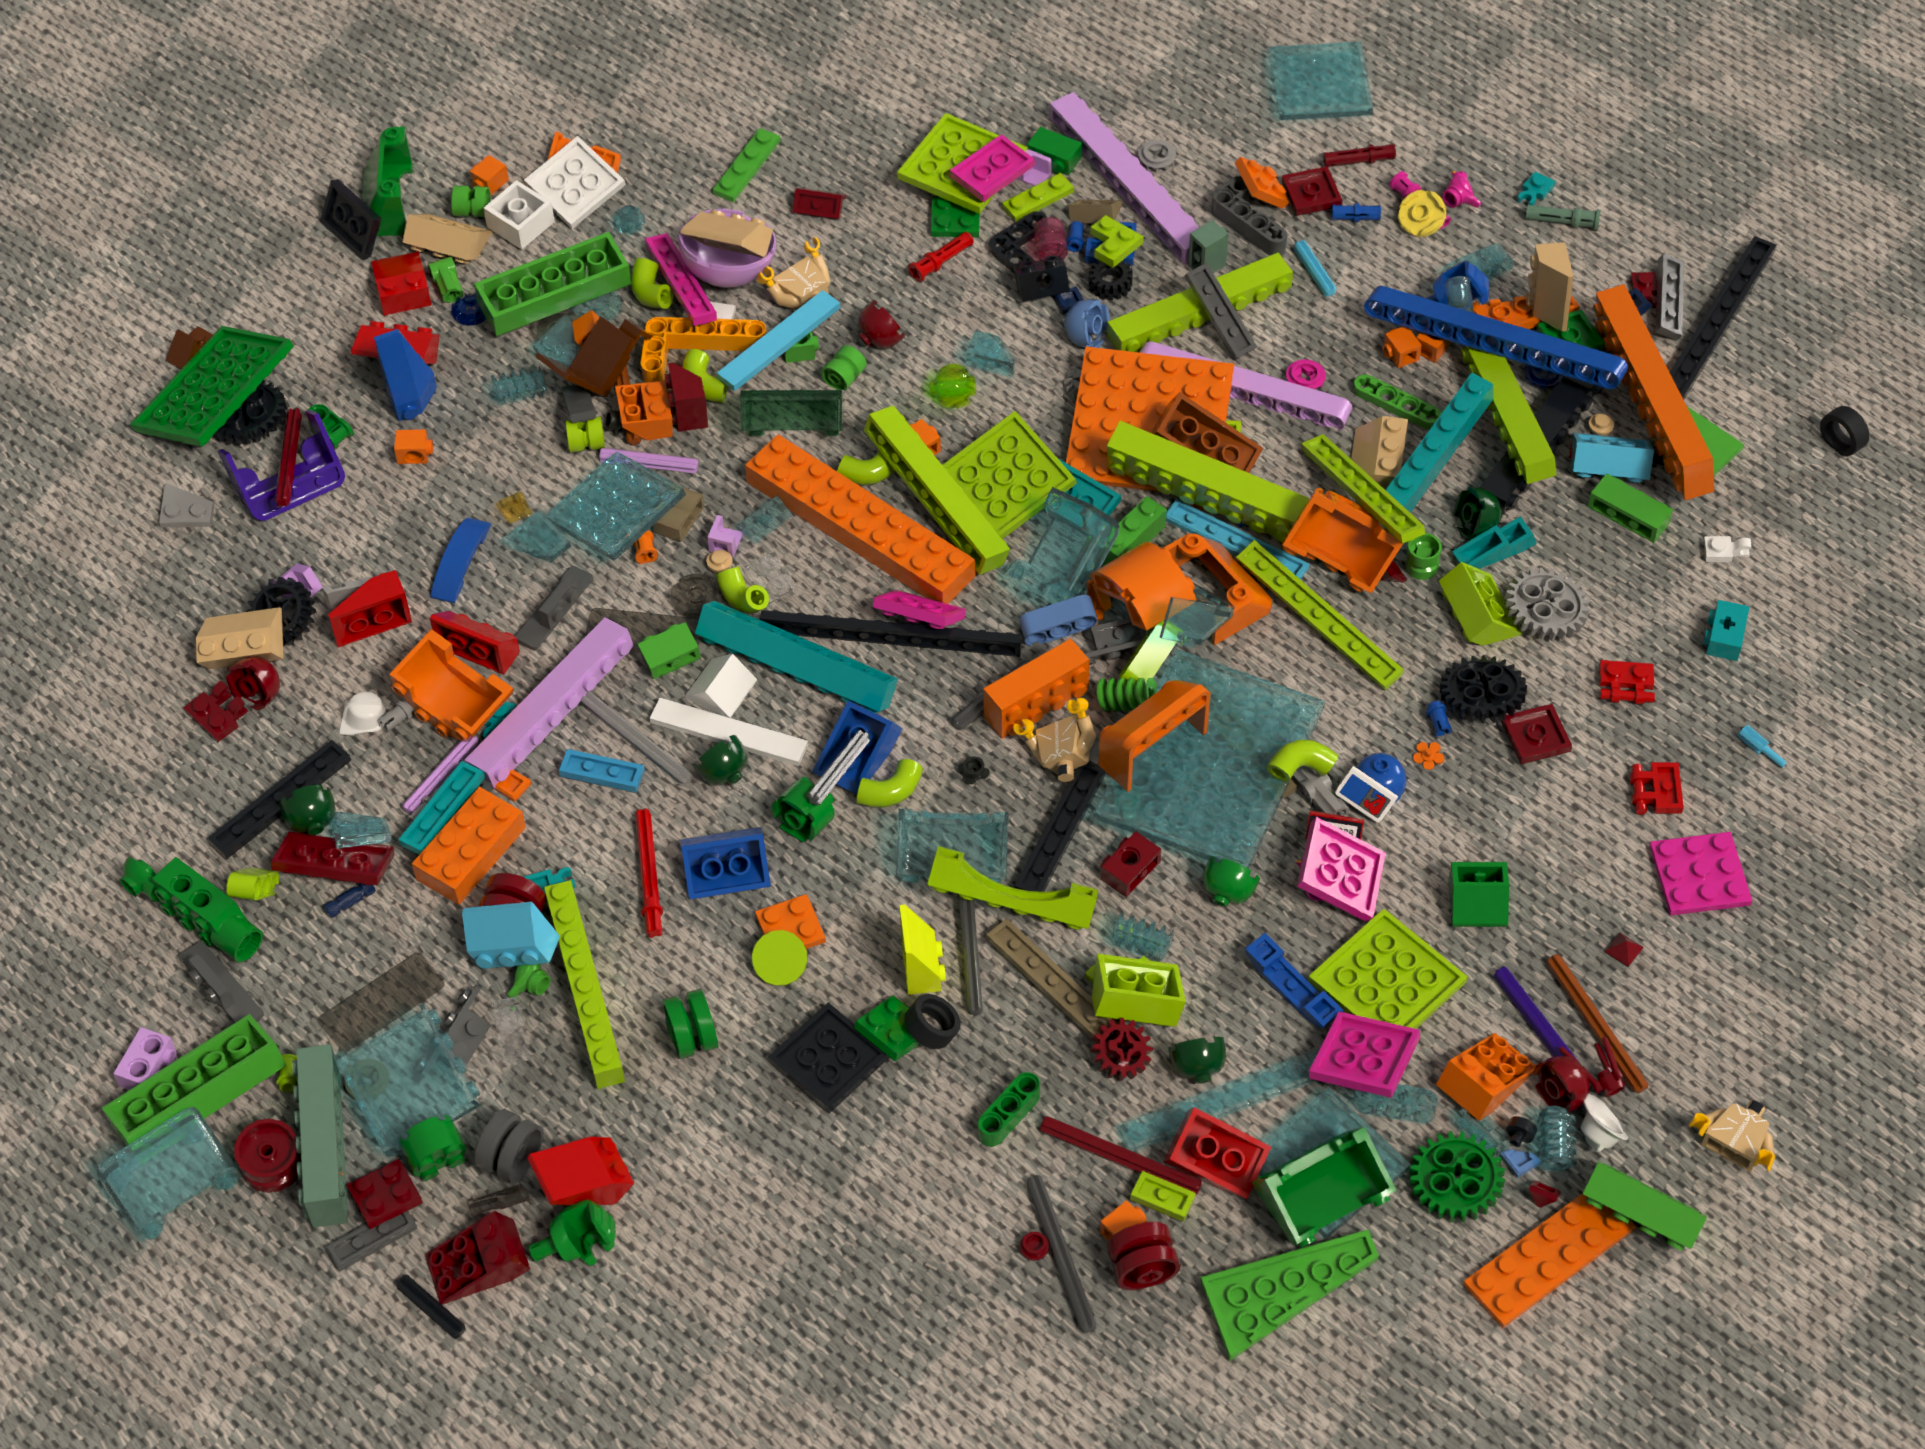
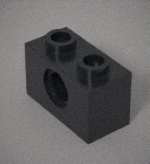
M1050 255L1045 257L1044 260H1028L1014 266L1017 291L1023 302L1070 292L1067 267L1061 256ZM1046 273L1043 279L1037 280L1040 274Z

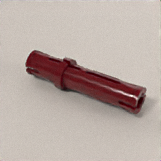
M1372 144L1367 145L1365 148L1323 153L1324 165L1328 167L1361 162L1372 164L1379 160L1396 159L1395 144L1374 146Z

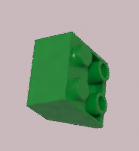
M1451 862L1448 885L1452 927H1508L1509 876L1507 862Z

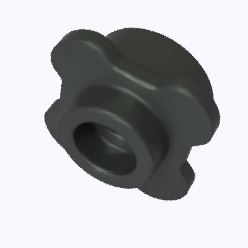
M616 406L615 411L608 410L605 417L606 430H612L614 436L618 435L619 429H623L618 406Z
M969 757L958 766L959 773H963L965 782L970 785L975 784L981 778H987L990 774L989 769L984 767V762L980 757Z

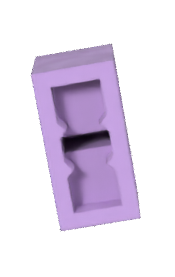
M140 1027L113 1073L118 1086L131 1090L164 1069L167 1065L173 1063L176 1058V1049L171 1037ZM145 1073L143 1076L137 1077L139 1074Z

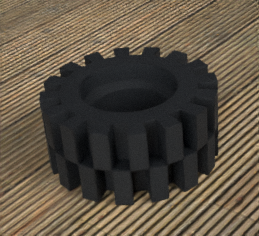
M1123 259L1112 268L1100 260H1097V264L1093 262L1089 269L1090 291H1094L1096 297L1100 294V299L1105 300V297H1109V301H1113L1115 296L1117 300L1121 299V294L1124 297L1128 295V291H1131L1133 278L1130 264L1128 262L1124 264ZM1107 275L1117 276L1119 280L1114 282H1108L1103 280L1102 277Z

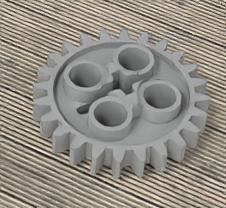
M1540 567L1539 572L1536 573L1530 568L1528 574L1522 571L1519 577L1514 576L1512 583H1509L1504 597L1506 601L1504 608L1509 609L1508 617H1515L1514 625L1522 624L1520 631L1523 632L1529 629L1531 630L1530 636L1533 637L1537 633L1540 636V640H1543L1546 635L1549 636L1551 641H1554L1556 636L1563 641L1566 634L1572 638L1575 631L1579 633L1587 621L1590 609L1587 608L1589 600L1584 599L1586 592H1578L1581 585H1572V577L1565 580L1563 572L1557 576L1554 575L1553 569H1550L1549 573H1545L1544 569Z

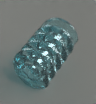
M540 365L538 372L533 366H529L528 374L524 368H520L519 376L516 375L514 370L510 371L509 378L504 373H500L499 381L494 375H491L496 400L500 399L503 405L506 404L508 396L512 402H516V394H519L522 400H525L526 392H529L532 398H534L537 389L542 396L545 395V383Z
M1121 911L1116 920L1112 936L1115 946L1120 947L1125 942V949L1131 950L1135 946V951L1139 954L1146 948V956L1152 957L1156 953L1157 960L1162 961L1171 947L1174 929L1169 935L1166 934L1165 925L1159 931H1156V922H1152L1146 928L1144 918L1138 924H1135V915H1131L1125 921L1124 912Z
M1549 1106L1539 1112L1540 1168L1556 1172L1576 1166L1577 1159L1574 1157L1577 1154V1149L1574 1147L1576 1138L1573 1136L1576 1134V1128L1573 1126L1576 1123V1118L1568 1114L1565 1108L1559 1106Z

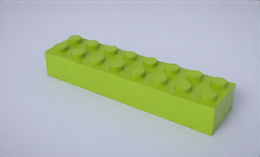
M1119 421L1107 444V467L1113 473L1132 477L1137 483L1142 485L1149 484L1156 487L1163 494L1178 496L1185 503L1200 505L1209 513H1219L1226 516L1231 522L1239 524L1242 521L1243 524L1250 526L1252 530L1258 533H1268L1280 542H1283L1309 500V497L1123 421Z

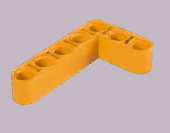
M651 318L647 321L645 330L653 336L651 340L644 337L641 357L643 381L645 383L664 381L669 349L745 351L767 334L766 325L759 320L717 319L704 325L693 326L689 318Z

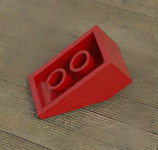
M419 251L371 261L384 316L432 306Z
M396 570L381 573L370 578L328 614L338 648L412 623L406 594Z
M1193 1107L1187 1110L1163 1163L1212 1186L1248 1199L1253 1188L1251 1182L1258 1177L1271 1146Z
M587 1137L531 1153L527 1157L550 1205H573L583 1200H590L599 1205H613L635 1184L611 1137Z

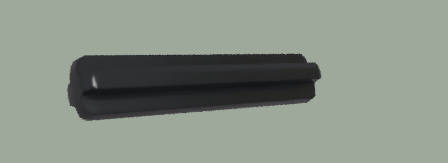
M403 1275L396 1282L397 1289L450 1336L458 1339L466 1331L465 1324L409 1275Z

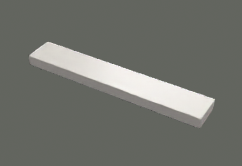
M659 698L650 716V723L717 743L723 740L727 744L732 741L729 736L736 735L746 751L796 766L800 765L808 747L807 740L663 698Z

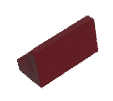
M795 188L792 212L840 219L843 200L847 198V194Z

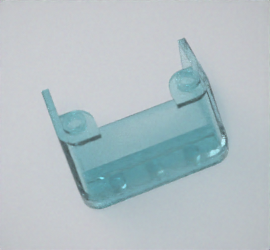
M1194 583L1195 589L1193 592L1197 599L1196 601L1177 597L1170 598L1159 637L1161 639L1178 641L1183 646L1195 648L1196 644H1202L1232 618L1235 606ZM1113 598L1112 609L1127 611L1125 602Z

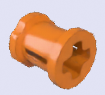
M648 530L634 533L631 538L632 544L636 548V561L639 564L656 561L658 552L653 545V533Z

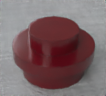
M1030 1232L1021 1239L1020 1252L1026 1259L1038 1261L1048 1254L1049 1242L1043 1234Z

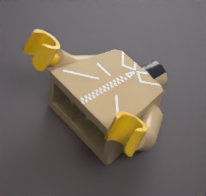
M814 237L812 239L815 248H811L808 241L804 243L803 248L805 252L811 254L812 258L806 256L775 277L774 271L768 266L763 271L767 277L762 272L757 274V281L768 286L766 289L779 306L799 309L822 290L829 294V271L822 254L819 255L818 253L820 247L818 238Z
M1077 698L1076 701L1069 700L1067 702V709L1074 715L1037 729L1036 735L1032 733L1034 724L1029 719H1022L1025 730L1022 729L1019 723L1013 726L1016 734L1025 735L1027 738L1025 742L1039 763L1044 768L1058 774V780L1062 782L1072 781L1074 779V769L1088 763L1090 750L1096 739L1091 719L1085 713L1088 709V701L1084 698Z
M1751 1100L1746 1108L1733 1103L1727 1109L1720 1108L1706 1115L1702 1113L1694 1115L1688 1126L1690 1128L1692 1126L1698 1128L1700 1136H1703L1705 1133L1702 1146L1749 1172L1757 1164L1765 1165L1768 1171L1771 1170L1775 1160L1773 1136L1767 1131L1770 1123L1761 1117L1765 1107L1760 1102Z

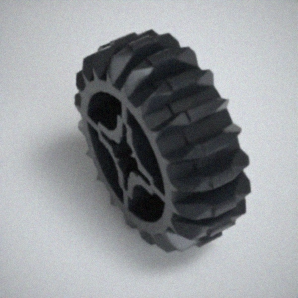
M279 576L277 581L269 579L268 586L260 584L261 591L259 593L256 591L252 592L255 599L247 601L252 608L245 612L279 608L280 606L283 615L282 624L286 625L282 628L283 647L285 643L294 645L295 637L303 640L301 633L303 631L310 632V629L307 627L308 623H315L314 619L310 616L317 613L316 609L312 607L316 602L315 599L310 597L311 591L305 588L301 582H296V580L289 577L287 580ZM284 594H292V595L289 596V597L285 596V597L282 598V599H279V600L277 599V597H279V596H281V595H284Z

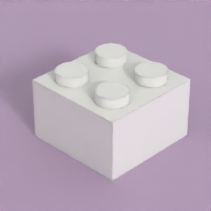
M517 180L484 207L487 228L521 250L555 222L552 202Z

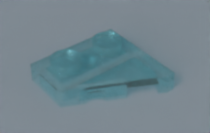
M565 314L533 345V348L536 352L570 367L581 346L575 341L572 323L569 316Z
M540 510L501 539L506 547L549 562L554 561L572 547L565 536Z
M335 811V816L329 824L336 849L391 842V832L386 818Z

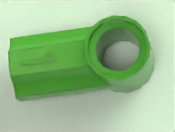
M452 257L428 263L431 277L433 276L434 285L437 284L443 301L452 303L460 300L464 295Z

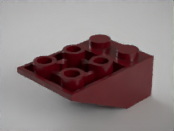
M496 1211L491 1212L425 1254L438 1299L442 1305L513 1281L530 1270L514 1219Z

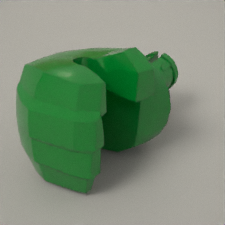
M590 1200L580 1201L563 1209L550 1222L551 1236L529 1244L530 1254L534 1261L538 1262L552 1254L559 1253L565 1262L579 1258L591 1267L597 1263L592 1251L595 1242L600 1241L607 1252L615 1246L616 1222L599 1204Z

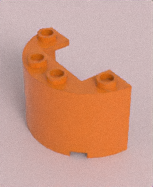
M1316 488L1283 540V549L1294 556L1298 553L1312 560L1318 558L1324 561V565L1334 572L1340 570L1346 573L1350 582L1349 585L1359 592L1365 590L1372 593L1403 544L1360 505L1329 490L1326 494H1322L1324 490Z
M1142 542L1089 575L1091 579L1087 581L1086 585L1087 594L1092 598V602L1096 603L1097 609L1105 612L1113 606L1109 598L1111 596L1125 602L1132 625L1146 631L1197 600L1193 592L1195 589L1194 583L1189 577H1185L1182 570L1172 559L1170 552L1166 548L1161 549L1151 542Z
M432 629L389 674L393 682L391 688L416 710L414 714L420 721L431 723L435 726V730L444 738L450 736L463 742L470 741L514 691L513 687L495 674L486 679L455 657L452 644Z

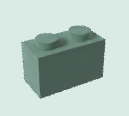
M1214 220L1190 233L1188 265L1193 270L1208 263L1212 272L1215 273L1226 266L1228 233Z

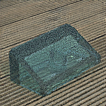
M775 496L739 524L736 529L741 531L754 544H757L793 515L781 499Z
M1462 1109L1457 1112L1450 1123L1459 1133L1464 1131L1465 1138L1468 1140L1473 1134L1476 1135L1475 1142L1478 1144L1486 1140L1485 1149L1488 1150L1494 1147V1157H1499L1501 1152L1512 1146L1510 1143L1511 1137L1489 1116L1478 1121L1467 1109Z

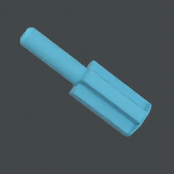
M1746 725L1739 732L1738 738L1758 754L1763 752L1781 768L1786 765V761L1767 746L1769 742L1749 725Z

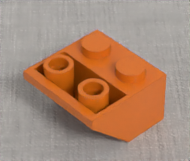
M665 381L615 386L622 428L647 441L673 437L672 415Z

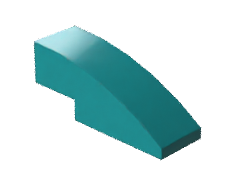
M1520 516L1500 529L1497 525L1493 526L1452 552L1459 563L1463 562L1481 569L1524 552L1537 543L1534 534Z

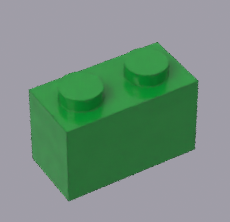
M1039 127L1027 144L1029 150L1051 158V170L1057 174L1062 173L1069 176L1082 158V142L1043 127Z

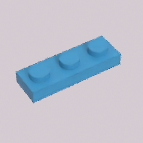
M567 749L559 769L560 777L635 793L638 791L645 772L644 765L570 749Z

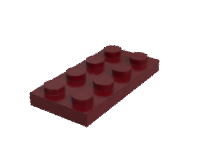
M288 832L271 860V870L286 874L308 875L313 878L322 877L337 881L357 882L364 885H378L394 857V847Z

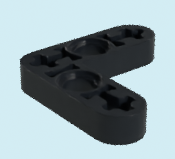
M1039 211L1031 212L993 236L989 242L991 254L1014 274V266L1028 260L1035 261L1020 247L1047 229L1048 218L1046 214ZM1016 232H1022L1025 234L1021 238L1013 236V234ZM1017 257L1022 259V261L1019 263H1012L1010 259ZM1042 274L1037 277V280L1042 279Z

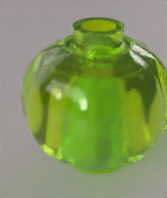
M946 364L937 371L934 381L930 382L931 397L935 396L937 401L944 407H965L970 403L969 396L976 395L975 376H969L968 369L960 364Z

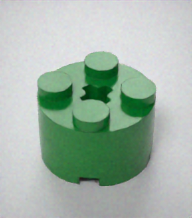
M800 777L794 781L772 803L771 807L774 819L779 817L782 822L780 828L800 842H805L807 839H810L809 842L812 841L834 819L835 815L832 805L834 798L831 793L818 806L808 802L809 798L807 795L815 785L806 777Z
M444 1115L446 1120L439 1121L438 1117L435 1116L416 1124L407 1131L409 1137L405 1141L402 1137L399 1140L398 1144L413 1174L417 1177H422L423 1181H428L438 1176V1170L447 1165L450 1168H454L465 1161L463 1155L466 1152V1146L451 1117L448 1115Z

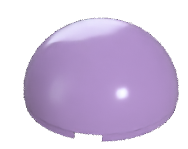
M713 209L725 213L726 217H730L731 214L740 216L744 214V212L738 210ZM697 214L691 216V217H690V221H691ZM743 216L746 221H751L750 217ZM774 232L772 233L765 258L705 246L679 233L678 238L680 254L687 268L700 280L725 288L743 286L756 280L757 274L759 272L763 274L764 268L766 266L769 267L776 249Z

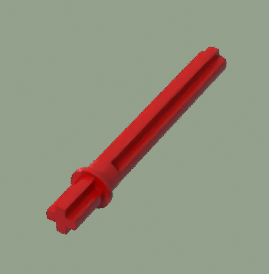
M644 808L642 810L638 809L635 813L644 906L641 914L645 918L646 933L649 938H653L654 936L660 937L662 935L661 916L663 915V907L660 906L651 813L649 809Z

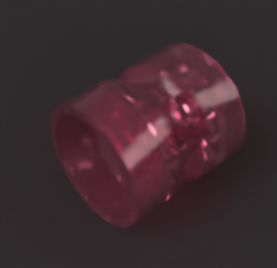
M1053 217L1038 221L1034 226L1038 259L1044 260L1047 256L1056 255L1061 256L1064 260L1068 255V247L1063 222Z

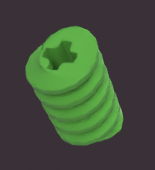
M1101 678L1097 684L1098 702L1105 712L1112 710L1115 712L1121 710L1128 712L1134 710L1157 693V684L1153 678H1148L1147 683L1144 678H1139L1137 683L1134 678H1129L1127 682L1124 678H1119L1118 682L1115 678H1110L1108 683L1105 678Z

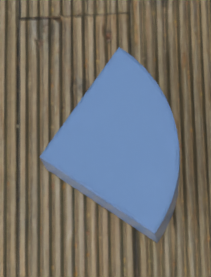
M1509 1149L1500 1153L1501 1159L1516 1178L1541 1164V1160L1530 1152L1526 1153Z

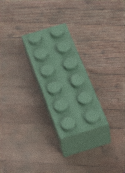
M331 1044L298 1048L297 1060L292 1061L294 1077H297L298 1085H294L293 1091L295 1102L299 1104V1110L295 1111L296 1127L300 1128V1136H296V1148L298 1154H301L302 1161L297 1162L298 1178L302 1180L303 1188L298 1189L300 1206H303L305 1219H310L313 1228L348 1223L340 1069Z

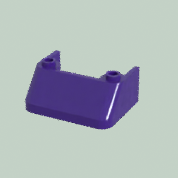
M310 409L305 411L315 435L306 438L301 445V453L305 461L295 465L291 499L287 507L282 506L280 508L275 501L278 473L259 481L257 474L249 468L237 469L229 452L223 449L217 451L232 485L250 514L256 519L268 520L338 488L344 482L345 472L319 413Z

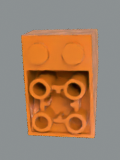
M1494 1033L1450 1059L1436 1085L1480 1121L1490 1115L1533 1074L1535 1065L1525 1055L1520 1054L1508 1044L1506 1039Z

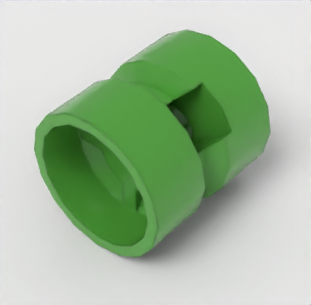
M454 185L452 191L453 215L468 217L472 213L474 217H485L484 207L491 202L489 187L474 186L473 189H470L469 186Z
M844 345L833 356V360L829 361L822 368L821 376L828 386L840 392H845L855 378L867 367V362L856 348Z
M1425 533L1408 542L1405 569L1411 577L1418 580H1426L1436 575L1442 550V544L1436 536Z

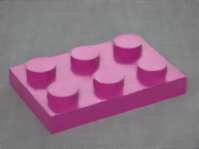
M1001 134L950 170V177L984 202L1034 167L1035 159Z
M899 590L879 595L874 598L873 607L881 609V613L885 615H903L907 621H925L929 623L930 627L944 629L947 625H954L955 622L965 619L966 614L965 608Z

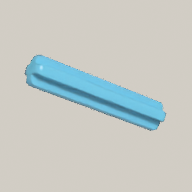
M1306 241L1296 242L1294 244V251L1323 295L1326 297L1334 295L1336 293V286Z

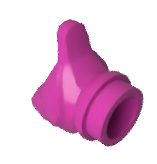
M1452 171V179L1442 194L1444 203L1450 208L1458 207L1462 203L1478 208L1481 202L1474 196L1467 174L1464 171Z

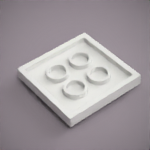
M578 136L524 179L527 187L552 202L553 211L572 229L626 185L625 180Z

